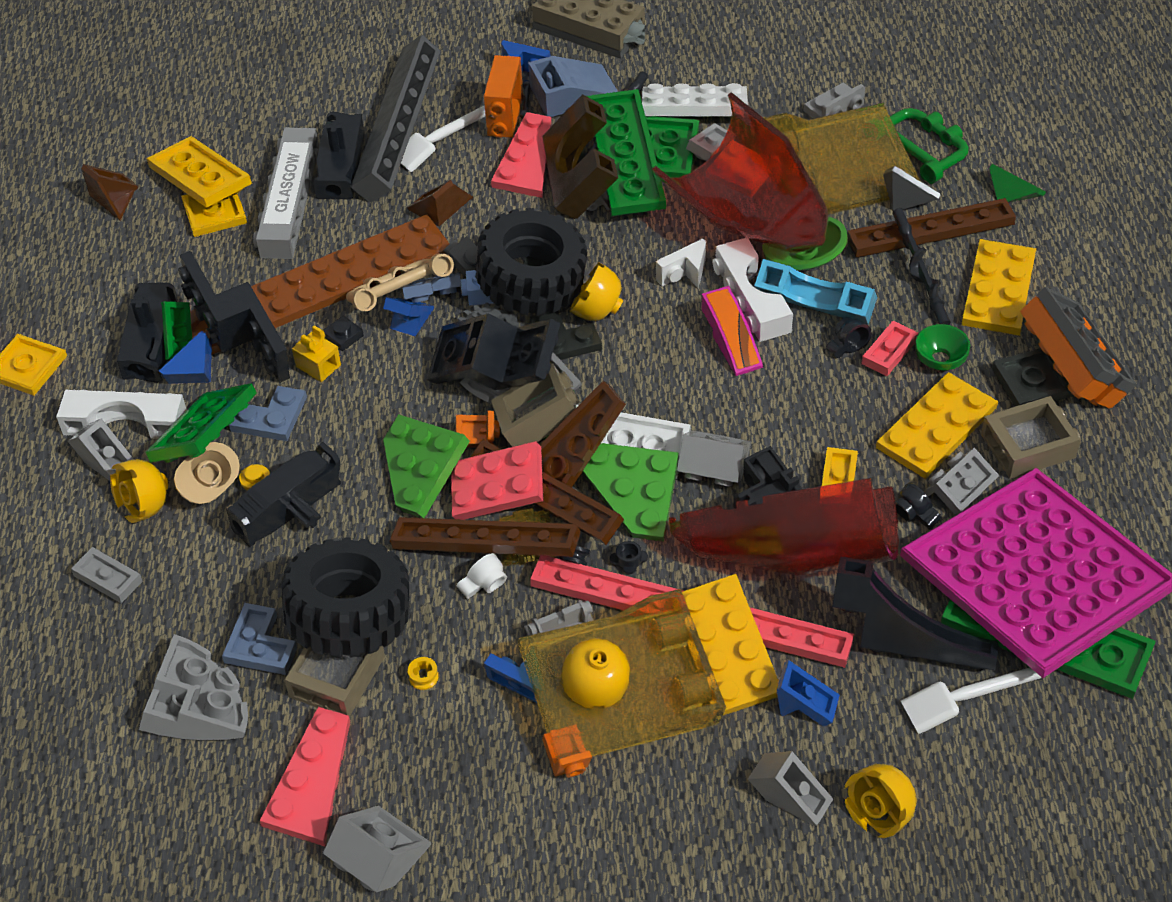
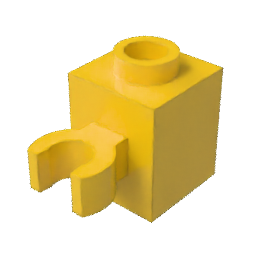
M312 326V331L307 336L303 334L301 340L292 348L296 367L320 382L324 381L341 366L338 346L326 340L324 331L316 326Z

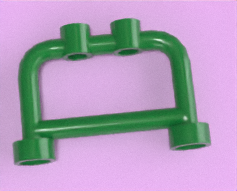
M905 108L880 122L875 119L864 124L862 128L864 137L870 142L876 143L885 136L924 163L920 167V175L929 184H934L943 178V171L962 161L969 151L967 142L962 138V129L958 125L946 128L943 125L942 115L937 111L927 115L919 109ZM915 119L921 123L924 130L927 132L933 131L940 136L943 143L947 146L952 144L958 150L939 161L891 127L903 120Z

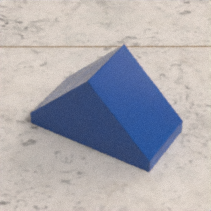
M203 331L199 332L159 370L165 381L169 384L208 383L211 381L212 343Z

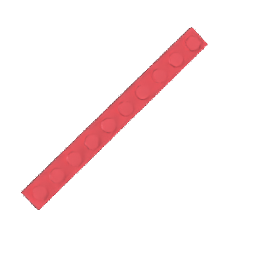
M540 555L530 578L531 587L684 626L674 598V594L684 590ZM750 608L766 648L846 668L854 634Z

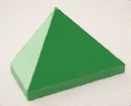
M991 164L989 168L997 200L1006 198L1009 203L1041 197L1046 193V191L994 164Z
M161 302L166 360H171L192 340L190 302Z

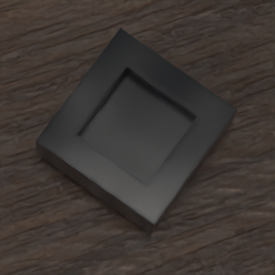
M344 315L323 330L325 339L338 346V349L342 352L364 336L363 329Z

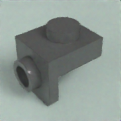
M468 236L459 243L456 240L452 241L443 250L453 259L454 266L465 277L466 271L475 270L477 246Z

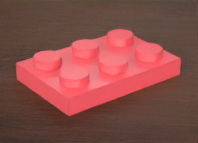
M537 441L459 460L451 473L452 517L465 520L542 502L541 446Z

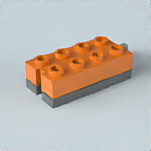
M1044 287L1020 311L1026 319V328L1040 340L1039 347L1044 353L1051 356L1055 362L1053 364L1054 369L1066 378L1069 383L1067 388L1076 398L1080 399L1083 397L1095 406L1099 404L1110 409L1137 386L1079 302Z

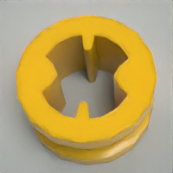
M419 657L409 664V681L414 688L427 690L437 683L438 668L435 661L428 657ZM426 669L427 677L420 678L419 670Z

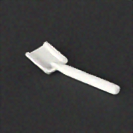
M485 105L433 131L426 137L420 133H414L409 139L401 165L409 172L414 171L435 151L434 142L484 118Z
M1029 667L963 686L952 692L948 690L945 683L936 682L901 700V703L917 733L920 734L957 716L959 708L955 701L968 700L1042 677Z

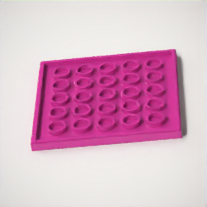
M1037 468L902 547L900 556L1042 678L1172 592V573Z

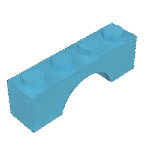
M766 259L762 261L754 285L756 289L765 293L782 294L788 303L842 318L858 319L869 325L877 300L875 290L850 282L834 283L803 274L791 266Z

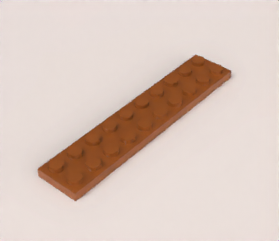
M428 214L251 287L273 326L277 328L346 299L347 293L363 285L365 279L369 277H382L388 274L390 268L394 266L404 267L423 259H430L435 254H446L443 250L450 243ZM400 270L396 272L395 277L401 275ZM374 281L371 282L370 288L376 286ZM194 310L190 311L192 339L201 331L207 335L205 321L200 322ZM217 343L212 344V355L221 351Z

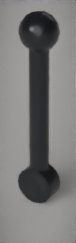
M529 80L523 81L524 103L523 110L520 111L522 119L526 112L530 113L528 110L529 91L531 89Z

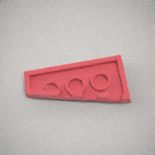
M526 112L491 180L492 188L543 198L547 160L542 136L552 126V118L550 116Z
M322 707L317 708L260 819L262 827L325 847L335 790L339 781V770L350 727L348 715Z

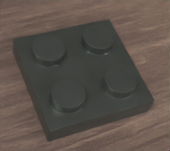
M1041 348L993 361L992 370L1015 407L1051 396L1054 401L1073 397V394L1067 388L1068 381L1054 369L1053 364L1055 362Z

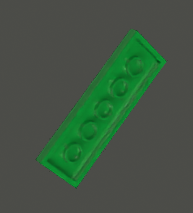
M639 89L587 96L604 107L607 124L594 136L595 144L598 151L615 160L618 179L606 190L611 215L616 216L666 209V198Z
M950 599L941 618L942 624L975 637L997 641L998 647L1010 651ZM1119 627L1056 670L1133 699L1156 641Z

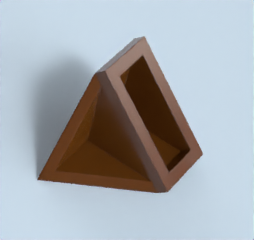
M83 164L81 170L89 196L121 221L134 191L139 186L123 173Z
M449 180L422 194L407 209L420 217L428 214L434 224L440 226L472 199L473 196Z

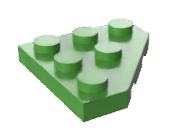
M398 414L383 439L395 505L405 513L425 518L470 440L464 434Z
M601 443L582 471V474L599 492L606 505L624 518L622 523L633 538L664 542L679 453Z

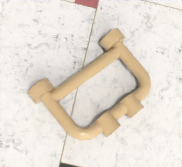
M435 254L430 259H423L404 267L394 266L390 268L388 274L382 277H369L365 279L363 285L347 293L346 299L349 303H352L355 309L370 311L375 307L377 298L431 274L438 277L450 275L454 269L453 259L447 254ZM400 270L401 275L395 277L396 272ZM374 281L376 286L370 288L371 282Z

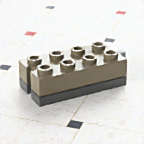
M537 0L532 5L534 29L620 59L634 43L642 45L645 42V7L625 0Z

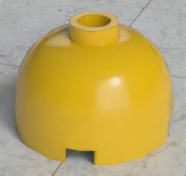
M598 262L589 273L591 277L588 278L586 283H583L579 295L574 299L570 307V312L587 321L602 320L609 313L615 315L623 302V299L619 298L622 290L621 281L610 268Z
M140 459L128 460L113 465L112 469H116V473L110 475L111 491L117 507L119 508L121 505H124L131 513V515L125 516V518L130 523H135L156 515L164 505L166 490H168V480L164 473H160L148 461ZM138 503L139 511L133 506V504Z
M593 638L581 641L570 650L563 662L562 680L564 691L573 702L585 708L593 709V706L611 707L621 700L628 688L630 666L627 657L617 645L608 640Z
M870 765L851 775L845 783V788L848 787L849 795L845 799V805L851 818L866 831L868 823L881 834L878 836L879 838L894 836L914 816L917 803L915 789L910 779L901 770L892 765ZM886 813L889 814V816H888V818H887L886 820H873V819H871V817H872V818H875V819H878V818H881L882 816H884Z

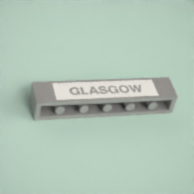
M284 127L282 138H278V155L273 157V174L268 176L269 190L263 196L264 210L259 212L258 216L259 230L255 231L253 236V244L255 248H258L260 258L293 259L319 150L316 128Z

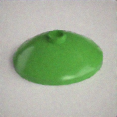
M823 215L801 216L787 220L773 228L764 238L762 249L766 260L791 266L797 271L811 270L831 262L843 251L848 240L847 231L840 221L832 217Z

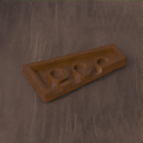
M603 380L540 444L542 472L571 488L573 487L626 405L610 384Z

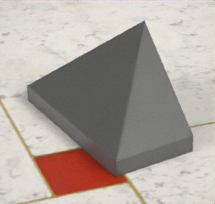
M896 166L885 170L883 174L893 211L897 208L904 210L939 199L941 195Z

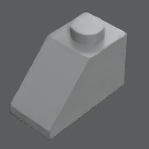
M102 418L89 423L68 440V443L84 463L109 481L110 475L116 473V469H112L113 465L134 460Z
M793 751L764 753L748 778L750 783L766 801L813 826L818 825L833 801L830 794Z

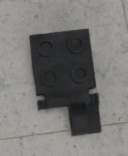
M769 446L744 459L743 475L749 489L734 496L733 508L737 514L742 511L746 521L774 560L778 562L830 535L831 526L823 517V508L817 495L810 488L802 489L799 485V477H793V469L791 467L787 469L773 448Z

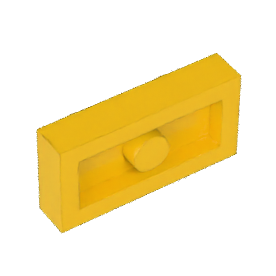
M827 447L820 494L821 503L851 507L858 451Z

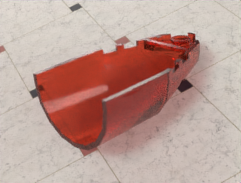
M732 92L727 95L732 110L729 129L721 145L708 161L694 172L679 178H670L657 166L652 169L660 180L718 229L791 254L807 251L822 246L825 243L829 218L828 209L788 137Z
M871 478L762 496L763 503L752 506L748 505V500L736 502L737 509L732 510L722 509V505L684 512L679 514L680 521L677 522L676 517L668 518L672 536L700 559L799 576L838 570L841 556L872 561L874 564L894 561L898 557V520L893 487L873 489Z

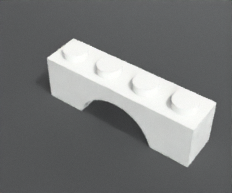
M748 237L716 246V258L713 259L714 271L717 275L721 274L723 277L724 287H730L746 317L751 333H755L759 342L792 333L793 313L782 294L762 292L753 287L749 282L758 275V254Z
M65 390L56 418L63 435L74 436L89 423L101 418L106 424L116 420L129 419L143 424L148 429L151 439H159L187 409L182 394Z

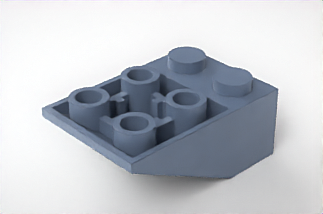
M556 56L528 62L530 88L546 116L554 117L564 114L582 94L589 96L618 92L602 64Z

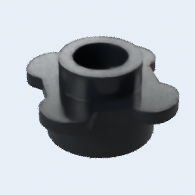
M633 541L620 543L616 548V553L610 555L611 564L619 565L626 574L635 573L637 567L648 560L647 552L641 550L640 545Z

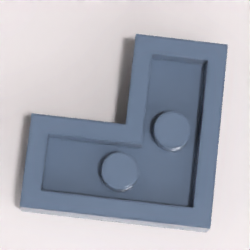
M460 272L446 277L437 276L420 279L403 286L404 299L411 298V302L415 303L428 300L429 295L433 294V291L440 290V295L457 292L456 287L462 286Z
M277 386L268 408L249 405L234 417L235 421L229 425L231 432L288 441L306 401V391Z
M244 603L222 658L226 664L287 675L297 651L296 641L269 636L277 618L275 608Z

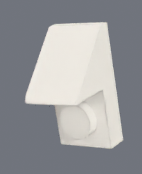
M701 239L657 260L656 281L661 286H664L671 282H677L686 275L699 288L706 261V241Z

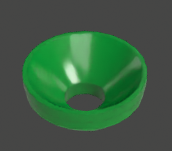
M946 324L931 325L924 328L918 334L915 343L916 354L922 363L932 369L952 370L960 367L966 361L970 351V341L963 331L954 326ZM937 352H943L949 356V360L940 362L935 360L932 355Z

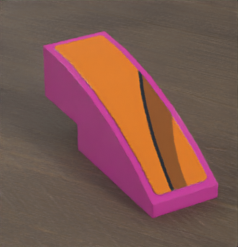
M726 286L703 293L701 310L713 329V338L735 376L763 368V363L751 330L730 287Z

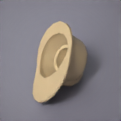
M218 442L209 443L202 455L195 458H189L188 456L176 469L174 483L177 491L189 502L197 504L210 503L218 498L237 478L240 469L238 456L225 444Z

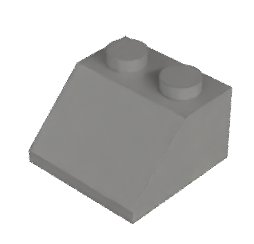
M691 430L683 434L677 471L685 472L684 477L688 479L702 480L703 476L715 478V484L733 486V482L738 483L742 479L744 459L749 455L752 441Z
M378 805L340 816L323 854L334 861L333 863L338 869L349 872L359 879L364 888L380 892L394 887L430 847L431 842Z

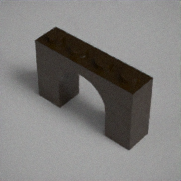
M583 94L542 136L555 209L559 213L574 219H578L618 179L615 160L594 148L577 164L584 147L607 124L603 105Z

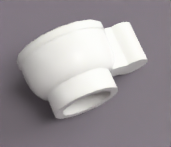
M491 553L478 560L470 568L467 576L457 583L456 587L469 599L481 588H484L487 593L493 592L503 585L507 576L503 572L501 561L494 553Z

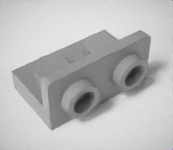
M843 82L805 103L804 111L824 127L832 122H838L843 116L852 111L859 110L864 105L865 86L860 84L850 88Z
M975 448L965 455L959 451L947 462L950 467L945 472L940 469L927 480L930 486L924 493L930 496L935 492L956 516L999 477V474Z

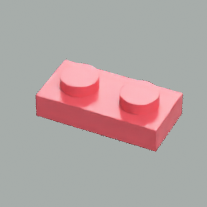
M892 321L862 356V364L888 376L916 343L918 332Z

